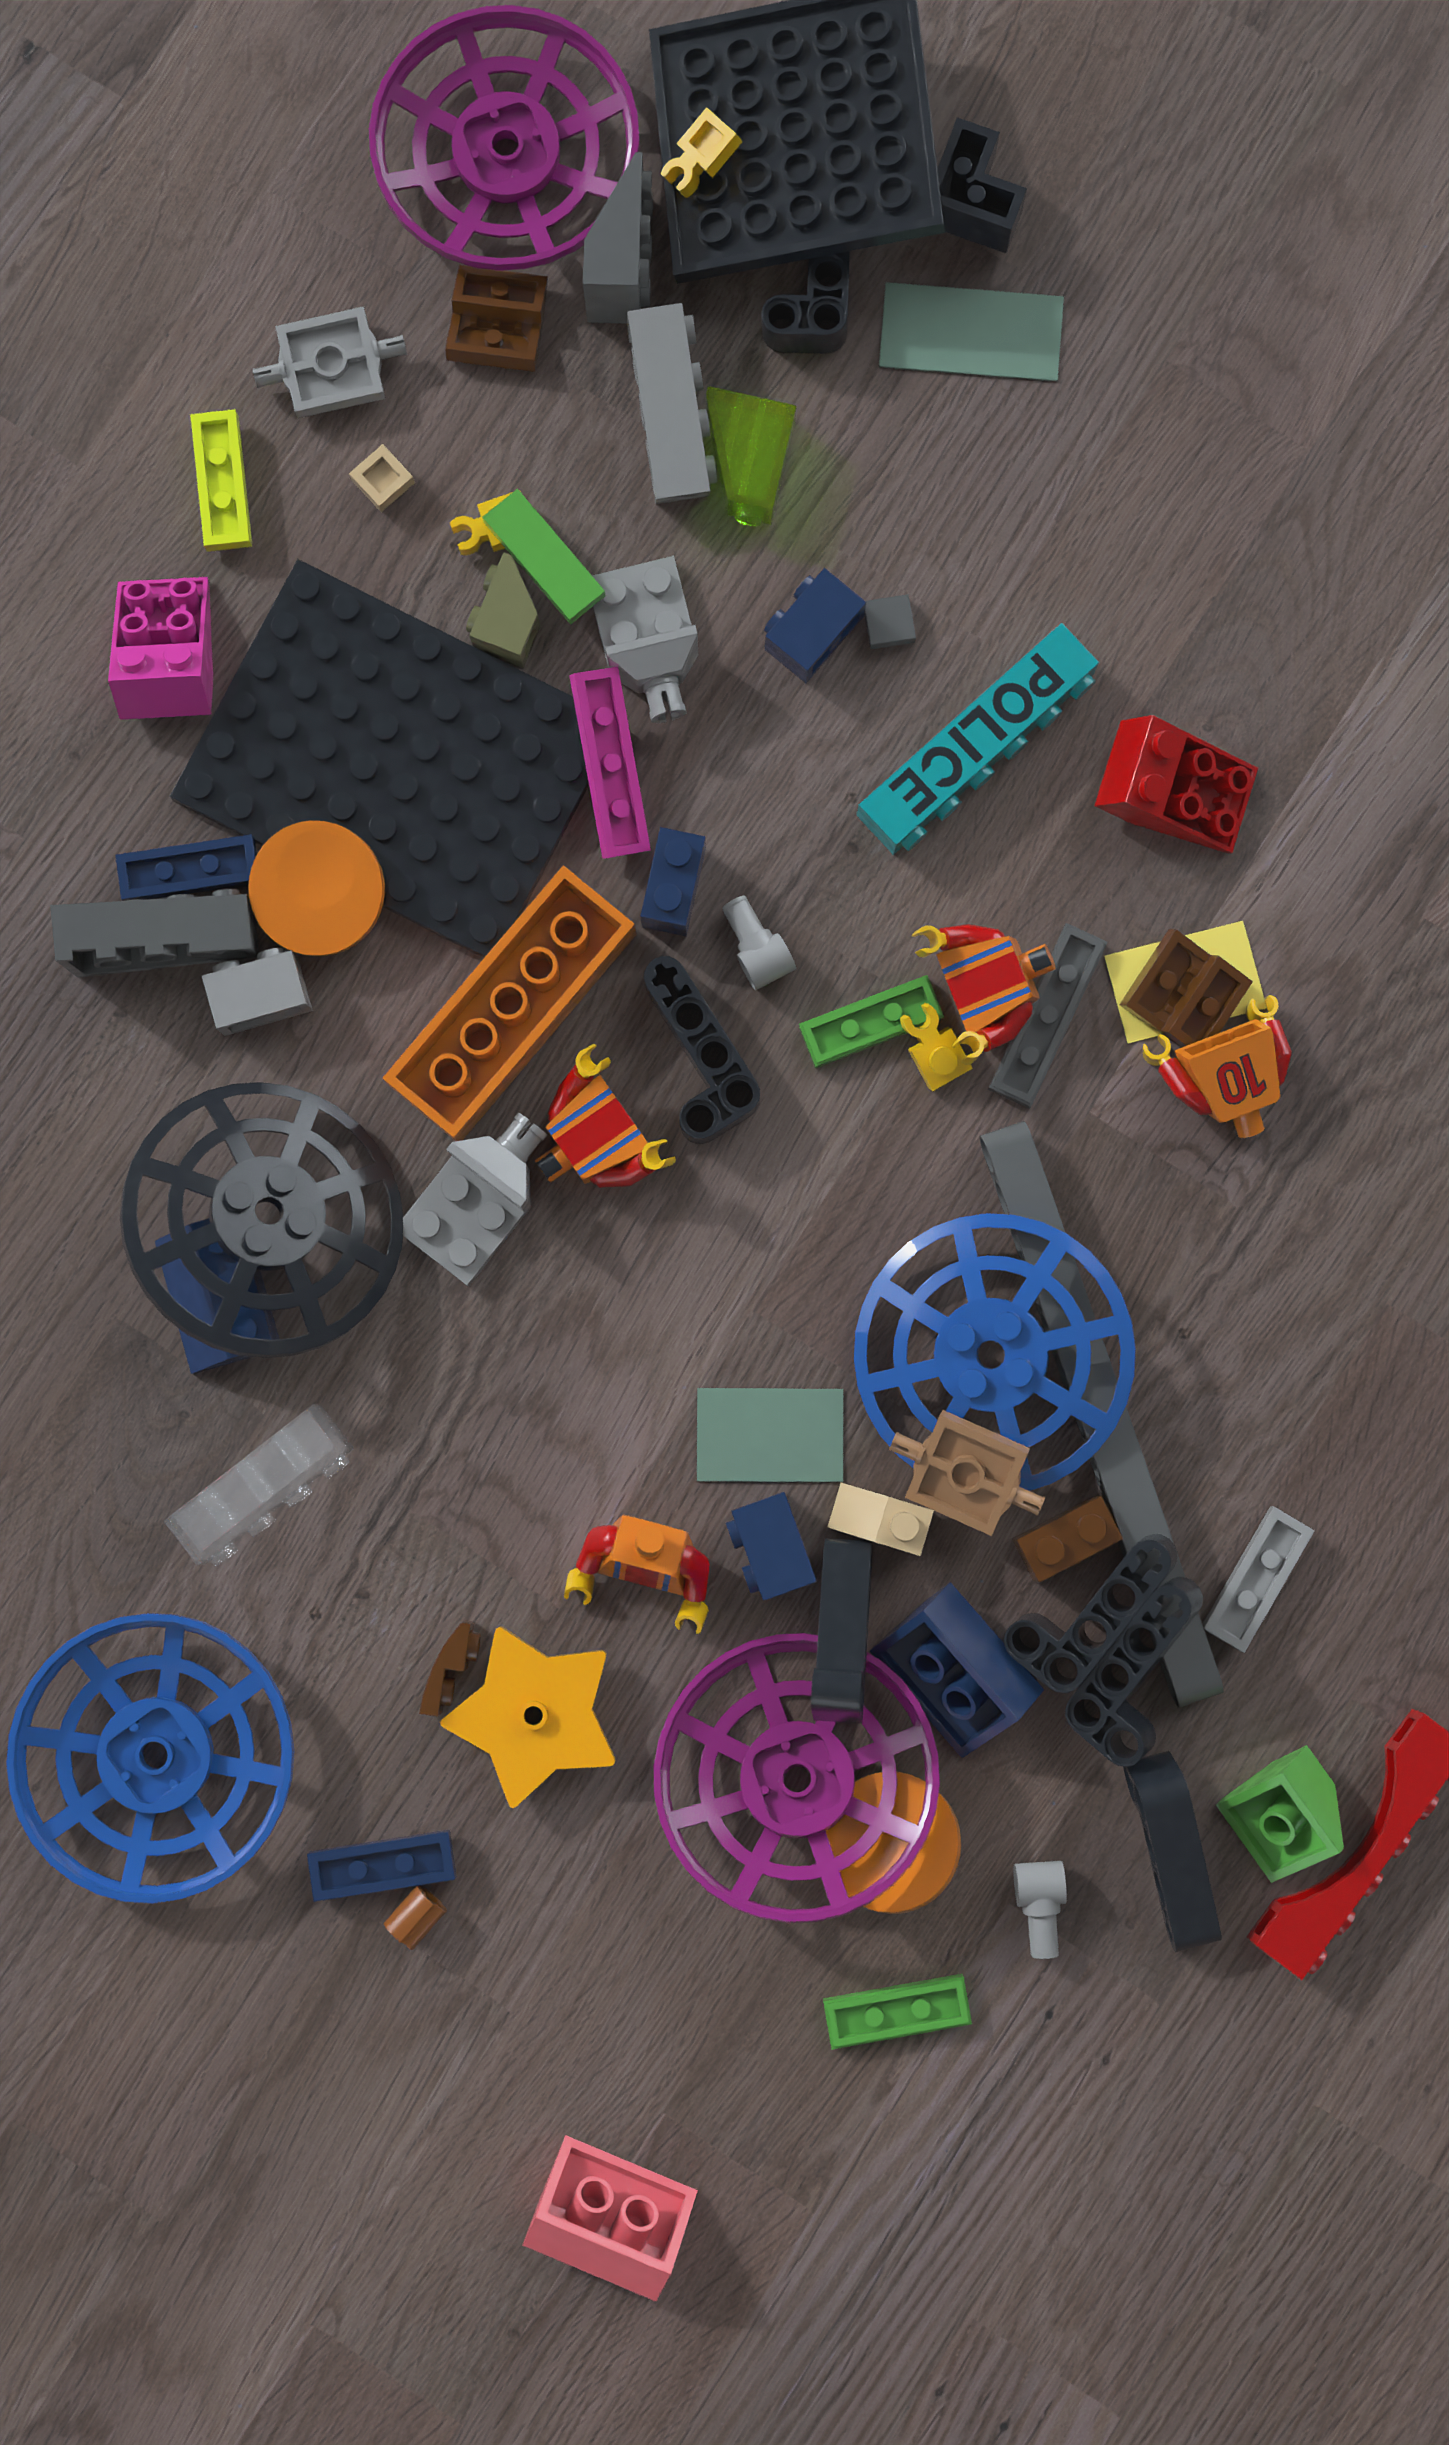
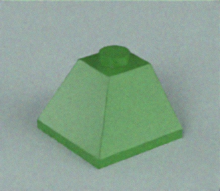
M1307 1745L1273 1761L1216 1804L1271 1883L1337 1855L1344 1849L1335 1784Z

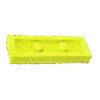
M236 409L190 414L204 547L207 552L252 547L239 416Z

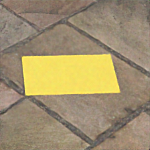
M1243 921L1185 935L1207 953L1219 955L1253 981L1230 1018L1246 1014V1008L1252 998L1255 1000L1258 1010L1267 1009ZM1160 942L1104 956L1128 1044L1163 1035L1119 1005Z

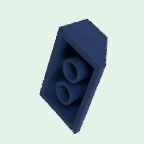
M208 1218L186 1225V1233L210 1224V1220ZM170 1234L155 1240L156 1247L171 1241ZM218 1242L195 1251L211 1272L223 1281L230 1283L238 1262L227 1255ZM180 1258L162 1266L169 1294L196 1318L212 1326L223 1299L200 1284L187 1270ZM256 1269L248 1292L267 1295L261 1271ZM241 1306L230 1331L231 1334L245 1338L279 1339L272 1311L249 1309ZM179 1329L191 1374L251 1358L212 1348L186 1335Z
M951 1582L924 1601L869 1650L874 1657L885 1663L905 1682L919 1701L927 1719L961 1758L1017 1722L1044 1691L1029 1671L1011 1657L1002 1640Z

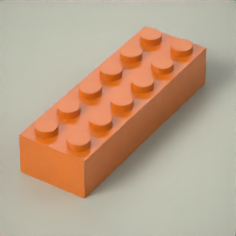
M563 865L382 1079L454 1141L463 1140L637 935L635 924Z

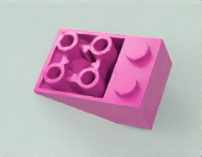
M208 577L118 582L108 682L120 720L211 715L213 660Z

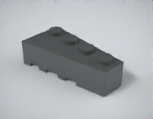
M237 889L218 890L212 893L213 896L195 897L190 894L169 896L166 899H135L50 905L55 961L77 978L256 958L259 953L256 918L252 911L249 897L247 894H241L240 890Z

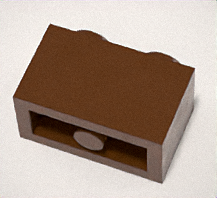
M1092 1496L1011 1539L1032 1580L1041 1582L1122 1540L1123 1537L1102 1497Z

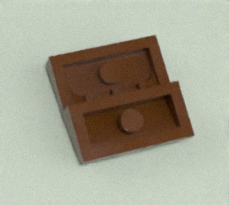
M459 265L452 296V318L445 347L446 361L535 372L545 312L548 276Z
M1169 929L1119 1005L1174 1043L1185 1047L1220 1033L1253 981L1219 955H1210L1177 929Z

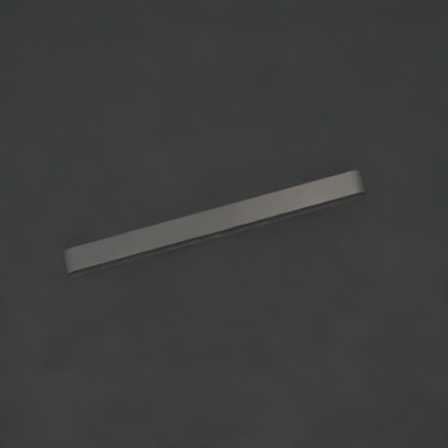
M1025 1121L980 1135L979 1139L983 1155L1004 1214L1041 1221L1065 1232L1032 1135ZM1009 1229L1019 1259L1035 1266L1050 1241L1035 1234ZM1066 1252L1051 1276L1058 1280L1072 1295L1083 1314L1085 1322L1094 1321L1096 1319L1075 1258ZM1043 1288L1035 1300V1305L1044 1331L1048 1332L1071 1326L1061 1305ZM1101 1338L1090 1341L1092 1351L1091 1370L1082 1399L1107 1412L1114 1397L1117 1379L1104 1341ZM1076 1344L1051 1350L1064 1388L1068 1391L1072 1385L1076 1369ZM1126 1407L1115 1430L1102 1447L1089 1458L1103 1501L1123 1537L1122 1540L1118 1541L1123 1558L1133 1546L1145 1536L1151 1534L1164 1535L1173 1542ZM1075 1417L1083 1443L1085 1444L1096 1429ZM1154 1548L1149 1553L1146 1552L1148 1555L1147 1560L1136 1573L1144 1577L1154 1565L1160 1564L1158 1561L1161 1555L1159 1550ZM1178 1554L1173 1570L1160 1586L1170 1579L1186 1577ZM1176 1594L1172 1596L1174 1599L1171 1605L1161 1614L1166 1618L1180 1609L1179 1603L1182 1599ZM1197 1614L1160 1660L1168 1688L1178 1708L1224 1692L1216 1662L1199 1614ZM1149 1630L1153 1645L1156 1648V1637L1153 1634V1632Z

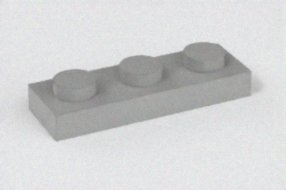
M1270 1506L1202 1624L1204 1630L1245 1653L1315 1530L1278 1508Z

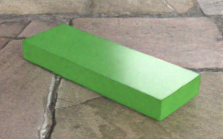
M518 489L482 517L484 524L570 625L606 596L605 590Z
M928 975L802 1022L798 1027L816 1069L907 1034L900 1022V1017L903 1015L909 1016L915 1027L922 1026L926 1021V1014L921 1007L924 1003L931 1005L937 1011L939 1021L944 1019V1015Z
M963 1974L823 1998L832 2049L972 2024Z

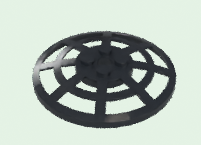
M264 1082L230 1084L207 1090L184 1101L164 1116L144 1138L129 1166L122 1189L120 1226L123 1247L131 1271L145 1296L168 1321L186 1335L212 1348L239 1356L258 1358L295 1356L321 1348L344 1336L370 1313L384 1295L396 1271L403 1243L404 1222L400 1192L392 1169L377 1143L357 1121L336 1105L313 1093L288 1085ZM269 1094L285 1096L301 1101L293 1123L271 1118H253L236 1121L223 1099L236 1095ZM205 1106L218 1129L211 1131L195 1143L183 1157L179 1166L150 1158L158 1143L174 1125L191 1112ZM318 1109L332 1116L350 1130L369 1151L375 1163L352 1170L345 1158L333 1145L317 1133L311 1131ZM273 1132L288 1135L280 1158L273 1156L255 1157L243 1134ZM223 1141H225L236 1162V1165L227 1171L221 1180L193 1171L202 1157ZM306 1143L324 1155L339 1175L316 1183L308 1172L298 1166ZM143 1176L171 1184L168 1193L167 1219L172 1240L147 1252L144 1251L140 1239L137 1218L138 1194ZM384 1181L388 1192L391 1211V1234L387 1255L363 1243L366 1212L361 1188ZM185 1189L211 1198L209 1207L210 1224L186 1233L182 1211ZM346 1192L348 1193L352 1212L350 1236L325 1224L326 1208L324 1200ZM262 1202H269L275 1205L280 1212L279 1222L275 1224L261 1222L255 1213L256 1205ZM218 1242L226 1254L238 1262L230 1283L223 1281L211 1272L195 1251ZM316 1243H321L342 1253L340 1260L334 1268L318 1282L311 1284L302 1259L308 1255ZM180 1258L187 1270L200 1284L223 1299L212 1326L196 1318L177 1303L162 1286L153 1270ZM355 1260L378 1272L379 1275L374 1285L360 1303L340 1320L327 1326L318 1298L324 1296L340 1283L352 1268ZM256 1269L265 1271L284 1269L293 1292L266 1295L248 1292ZM241 1306L266 1311L299 1307L309 1334L296 1338L265 1340L245 1338L231 1334L230 1331Z

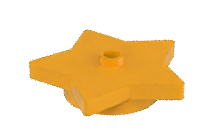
M502 1626L496 1628L484 1685L440 1721V1725L490 1754L510 1808L517 1807L556 1769L609 1767L614 1765L616 1761L615 1756L593 1710L607 1653L605 1650L548 1657ZM531 1706L538 1707L543 1714L541 1722L536 1725L529 1724L524 1717L526 1709Z

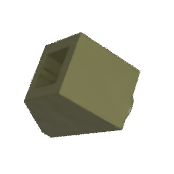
M503 552L498 566L492 564L486 574L483 584V590L487 591L481 607L476 605L473 607L468 618L466 631L470 633L469 637L473 647L495 658L524 668L540 630V623L537 611L512 555Z

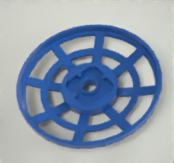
M986 1213L959 1217L934 1226L910 1240L887 1262L873 1281L862 1304L855 1331L854 1365L857 1386L868 1416L879 1435L889 1447L892 1444L895 1433L880 1411L873 1392L899 1386L901 1394L911 1412L925 1428L933 1432L938 1419L922 1403L913 1383L939 1377L945 1389L953 1396L951 1403L946 1409L947 1412L960 1418L965 1417L969 1408L995 1412L1001 1436L1026 1447L1033 1446L1052 1435L1071 1415L1096 1429L1088 1441L1068 1459L1047 1471L1032 1475L1026 1457L1021 1469V1483L1019 1487L1029 1491L1052 1484L1077 1470L1102 1447L1115 1430L1128 1404L1135 1377L1136 1345L1133 1324L1124 1297L1109 1271L1089 1249L1067 1233L1044 1222L1017 1215ZM986 1227L1015 1229L1035 1234L1050 1242L1035 1266L1026 1261L1006 1256L987 1255L978 1257L972 1229ZM954 1234L959 1262L950 1264L933 1274L913 1295L891 1281L899 1268L918 1251L938 1239ZM1066 1252L1079 1260L1096 1279L1109 1301L1114 1316L1085 1322L1083 1314L1072 1295L1058 1280L1051 1276ZM1003 1270L1026 1277V1280L1013 1301L1001 1298H987L981 1271ZM962 1275L968 1303L956 1309L949 1317L925 1303L942 1285ZM1043 1288L1061 1305L1071 1326L1044 1332L1038 1320L1029 1312ZM880 1297L903 1311L894 1338V1368L869 1374L867 1365L868 1333L874 1310ZM916 1319L938 1333L934 1347V1359L908 1365V1340L913 1322ZM1118 1334L1121 1349L1119 1377L1113 1400L1107 1412H1104L1082 1399L1091 1370L1092 1351L1090 1341ZM987 1341L998 1342L1004 1349V1361L997 1368H988L979 1360V1349ZM1076 1344V1369L1072 1385L1068 1391L1045 1377L1049 1364V1351ZM1035 1393L1058 1407L1054 1414L1041 1425L1027 1433L1020 1434L1014 1411L1015 1406L1023 1403ZM896 1453L899 1458L913 1468L914 1460Z
M145 1613L119 1617L93 1626L67 1641L44 1662L30 1680L16 1707L9 1732L6 1764L9 1791L17 1817L31 1843L52 1867L71 1882L95 1894L124 1902L158 1903L180 1900L210 1889L232 1876L258 1852L273 1832L285 1808L293 1779L295 1750L291 1720L283 1696L269 1671L248 1648L230 1634L206 1622L176 1614ZM146 1627L166 1628L163 1655L134 1657L106 1668L89 1647L105 1637L126 1630ZM185 1631L202 1635L222 1645L239 1658L252 1673L230 1689L221 1678L209 1669L182 1658ZM71 1659H74L91 1681L81 1689L71 1702L62 1720L60 1730L31 1726L35 1709L47 1686L61 1668ZM161 1669L157 1697L132 1702L116 1681L122 1676L137 1671ZM180 1673L187 1674L201 1681L214 1691L218 1698L198 1713L183 1702L176 1700ZM262 1688L271 1702L279 1727L281 1743L280 1766L254 1761L253 1733L242 1703ZM100 1692L116 1714L106 1724L101 1735L75 1732L84 1710ZM229 1713L234 1720L238 1732L240 1758L214 1754L213 1741L208 1728ZM149 1742H159L166 1748L168 1757L163 1767L153 1768L145 1762L143 1751ZM27 1746L56 1749L57 1778L68 1807L45 1823H43L36 1810L29 1789L26 1767ZM72 1751L97 1754V1767L102 1782L83 1796H81L73 1775ZM210 1773L235 1777V1785L227 1801L217 1814L211 1817L197 1793L206 1783ZM250 1781L277 1786L273 1801L262 1824L249 1841L234 1854L220 1829L228 1823L240 1807L249 1788ZM112 1798L125 1807L137 1811L132 1836L124 1835L110 1828L97 1818L93 1812ZM180 1806L196 1829L191 1833L172 1839L151 1840L156 1813L167 1812ZM80 1822L87 1831L100 1841L118 1850L128 1852L121 1881L107 1878L83 1866L65 1852L55 1839ZM204 1842L217 1864L216 1868L206 1874L183 1882L157 1886L141 1885L147 1855L175 1854Z

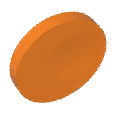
M326 821L299 822L278 831L259 850L249 875L250 904L261 928L279 945L304 955H333L355 946L375 926L384 903V876L380 863L372 849L354 832Z
M882 1772L874 1773L855 1781L853 1797L878 1808L883 1787ZM897 1772V1790L891 1814L917 1825L923 1807L925 1781L910 1774ZM940 1792L936 1815L928 1838L911 1867L893 1887L863 1907L887 1914L906 1913L917 1910L932 1902L948 1886L959 1863L961 1835L954 1811ZM844 1814L832 1828L826 1831L834 1857L841 1855L852 1847L867 1831L869 1825ZM882 1832L878 1841L863 1857L848 1868L839 1871L848 1898L864 1891L883 1877L901 1857L908 1843Z

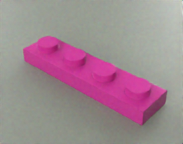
M618 667L571 674L569 677L602 859L650 851V842Z

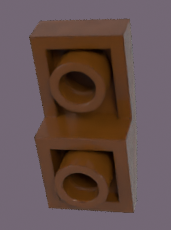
M463 1621L442 1647L428 1677L419 1714L438 1717L443 1713L444 1706L452 1705L456 1679L448 1677L449 1670L464 1672L468 1669L469 1661L477 1662L481 1633L473 1632L475 1621Z

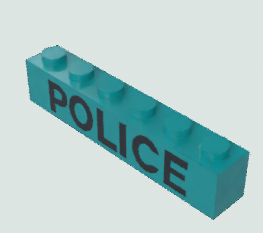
M1061 623L858 805L856 816L893 855L902 847L910 851L927 835L928 832L924 828L936 816L941 821L946 819L962 803L958 797L970 786L975 791L978 790L994 775L995 771L992 766L1003 756L1008 760L1014 758L1028 744L1029 741L1025 736L1037 726L1042 731L1050 726L1062 713L1059 706L1070 696L1075 700L1081 698L1095 684L1096 681L1092 676L1099 662Z

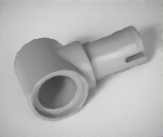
M746 896L737 897L723 906V912L740 941L738 944L740 951L737 954L738 961L755 991L797 969L791 953L778 933L772 935L769 929L763 928Z
M1060 1860L1014 1864L1015 1897L1017 1906L1022 1907L1023 1914L1028 1916L1031 1956L1036 1959L1058 1957L1056 1915L1061 1912L1060 1904H1066L1067 1900L1063 1862Z

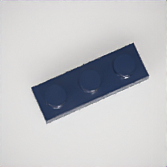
M253 835L117 854L115 857L121 900L157 899L172 895L248 885L251 867L257 856Z
M450 1829L315 1850L307 1853L314 1902L455 1880L457 1877Z

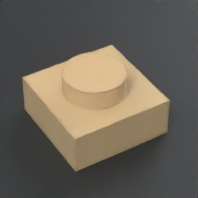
M383 444L349 473L351 480L380 512L385 510L415 483L413 476Z

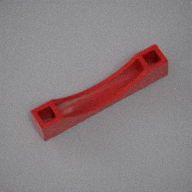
M1411 1709L1384 1746L1386 1770L1382 1798L1374 1822L1360 1846L1341 1867L1321 1882L1297 1893L1273 1899L1247 1935V1938L1301 1980H1303L1307 1973L1314 1974L1322 1966L1328 1952L1325 1948L1335 1934L1340 1936L1350 1927L1356 1915L1353 1911L1363 1895L1369 1897L1379 1887L1383 1879L1381 1870L1391 1857L1395 1859L1404 1852L1411 1840V1835L1408 1833L1419 1818L1424 1820L1433 1812L1439 1801V1797L1436 1794L1446 1780L1449 1781V1731L1423 1712Z

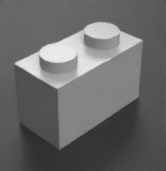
M284 948L268 949L257 954L258 960L241 965L238 960L226 961L213 966V973L202 975L214 1023L220 1033L227 1036L313 1011L299 959L291 950L284 952Z

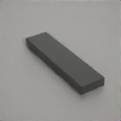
M1068 923L1064 925L1051 953L1056 969L1041 975L1036 985L1040 999L1032 1004L1033 1013L1016 1038L1010 1041L988 1090L1026 1108H1031L1104 952L1107 941Z

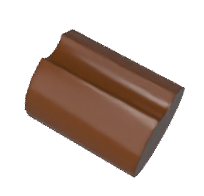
M417 1885L384 1922V1926L396 1940L406 1945L409 1949L414 1950L447 1912V1909L433 1893L422 1885Z

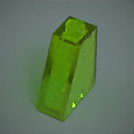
M708 386L706 391V409L727 514L734 516L735 520L748 526H760L761 523L772 525L795 427L797 405Z

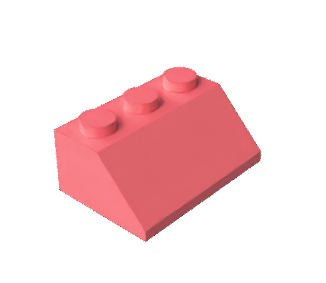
M565 2135L537 2204L523 2246L653 2301H657L671 2275L698 2190Z

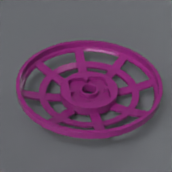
M515 5L484 6L459 12L433 24L415 37L394 59L381 80L372 105L369 123L370 157L378 187L389 209L402 226L424 246L447 259L470 267L497 271L528 269L554 262L575 252L584 245V239L594 222L573 239L557 247L553 246L547 228L554 226L568 216L583 200L586 193L605 199L610 197L618 182L595 176L600 154L597 125L622 112L626 132V154L623 174L635 152H639L638 113L631 88L620 66L606 48L584 29L561 16L537 8ZM516 28L536 31L547 35L538 61L516 56H497L483 59L474 32L486 29ZM457 39L466 65L445 77L430 92L426 100L402 86L408 75L425 57L442 45ZM565 43L578 50L598 68L609 82L614 95L590 107L587 99L577 86L561 72L555 70ZM494 73H517L531 76L524 94L508 91L494 92L489 75ZM472 81L478 99L471 103L459 118L440 109L442 103L454 91ZM548 84L556 88L568 99L577 114L559 122H554L550 113L540 104ZM394 103L417 117L412 138V154L415 168L388 173L385 159V133L388 115ZM431 125L452 136L454 159L428 165L426 144ZM585 132L586 157L582 172L559 164V142ZM503 139H511L519 145L517 150L509 156L497 154L494 151V147L497 142ZM458 177L462 179L466 186L475 193L464 213L456 209L445 199L436 187V183ZM550 181L573 189L559 206L548 214L541 216L534 195L543 190ZM422 187L425 195L435 208L451 222L457 224L445 244L434 239L412 219L402 206L395 191ZM492 201L499 203L516 202L524 223L500 225L486 223L482 219ZM474 233L496 238H515L529 235L536 254L524 257L492 258L472 255L463 252Z
M806 1633L777 1634L752 1640L725 1652L704 1667L683 1689L669 1711L658 1739L654 1762V1797L660 1824L671 1849L687 1872L709 1894L731 1908L759 1919L782 1923H812L844 1916L870 1904L893 1887L911 1867L928 1838L936 1815L940 1788L938 1752L931 1726L919 1701L895 1672L868 1652L866 1672L873 1675L893 1693L907 1712L913 1727L887 1737L874 1715L864 1706L862 1725L874 1743L848 1752L842 1742L832 1733L836 1722L816 1721L814 1724L804 1721H787L780 1698L786 1696L811 1697L812 1681L795 1680L774 1683L765 1656L780 1652L805 1651L817 1653L818 1635ZM748 1663L757 1690L748 1693L734 1703L718 1720L714 1728L689 1715L696 1701L713 1683L734 1668ZM759 1705L763 1706L770 1728L759 1735L751 1746L728 1736L731 1728L744 1715ZM679 1732L705 1745L698 1773L701 1803L673 1811L670 1797V1767L674 1745ZM921 1745L925 1765L926 1786L922 1812L916 1825L891 1814L897 1790V1772L894 1756ZM721 1753L742 1764L740 1773L741 1791L715 1799L713 1774L717 1755ZM881 1761L883 1787L881 1801L877 1808L853 1797L855 1787L854 1771ZM794 1767L805 1768L811 1774V1783L802 1792H792L784 1785L786 1773ZM749 1809L753 1817L765 1827L752 1852L745 1849L732 1836L721 1817ZM844 1814L869 1825L867 1831L852 1847L841 1855L834 1857L826 1831L832 1828ZM708 1822L711 1831L723 1848L737 1861L745 1865L732 1891L720 1884L699 1864L687 1847L680 1832L681 1829ZM882 1832L908 1843L901 1857L883 1877L864 1891L848 1898L839 1871L848 1868L863 1857L878 1841ZM782 1836L794 1839L808 1838L816 1864L810 1866H788L770 1862V1859ZM762 1875L788 1881H806L821 1878L830 1905L810 1909H784L762 1905L749 1899Z

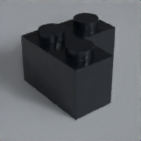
M957 117L938 166L945 232L1007 254L1022 214L1027 188L989 175L995 160L1000 132Z

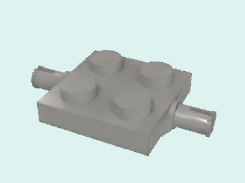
M363 306L275 326L280 345L279 364L253 368V374L257 388L284 382L286 388L291 393L297 418L385 399L380 378L381 360L407 355L403 335L376 341L375 336L369 329Z

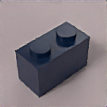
M826 568L816 578H813L811 575L805 578L793 595L796 601L786 612L782 609L778 610L764 628V631L767 633L765 636V650L804 683H807L865 615L866 601Z
M660 827L640 915L643 928L687 937L706 851L705 836Z
M784 1491L731 1510L734 1520L726 1522V1526L734 1548L738 1549L743 1546L745 1548L750 1564L741 1568L751 1594L760 1591L764 1601L817 1582Z

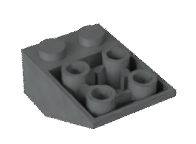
M635 152L584 239L583 290L588 323L627 324V311L650 307L651 282L649 279V264L652 261L651 221H653L652 171H644L642 152Z

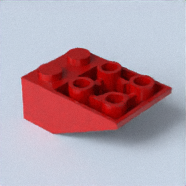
M1154 715L1121 720L1094 806L1131 824L1230 854L1233 853L1258 768Z

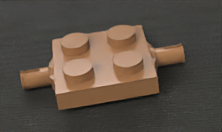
M942 1410L933 1432L924 1440L923 1444L896 1432L889 1451L896 1452L915 1461L913 1465V1479L905 1498L990 1536L993 1535L1001 1515L1010 1508L1011 1504L1038 1516L1046 1498L1019 1487L1021 1483V1469L1030 1450L1029 1447Z

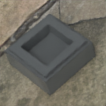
M909 594L866 601L865 621L870 650L915 643L916 635Z

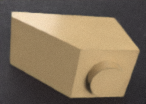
M840 1483L827 1527L921 1556L934 1510Z

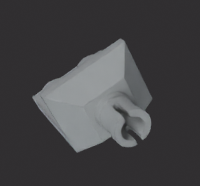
M674 556L592 575L605 590L606 595L593 606L608 668L618 667L621 684L638 694L643 692L646 694L651 722H666L664 700L668 703L672 720L684 716L687 711L682 701L679 683H683L698 657V635L696 626L691 625Z
M519 1112L496 1141L490 1136L452 1142L446 1149L451 1154V1158L403 1217V1236L467 1286L471 1285L532 1207L530 1169L525 1163L537 1145L546 1138L547 1134L534 1123L531 1126L530 1120Z

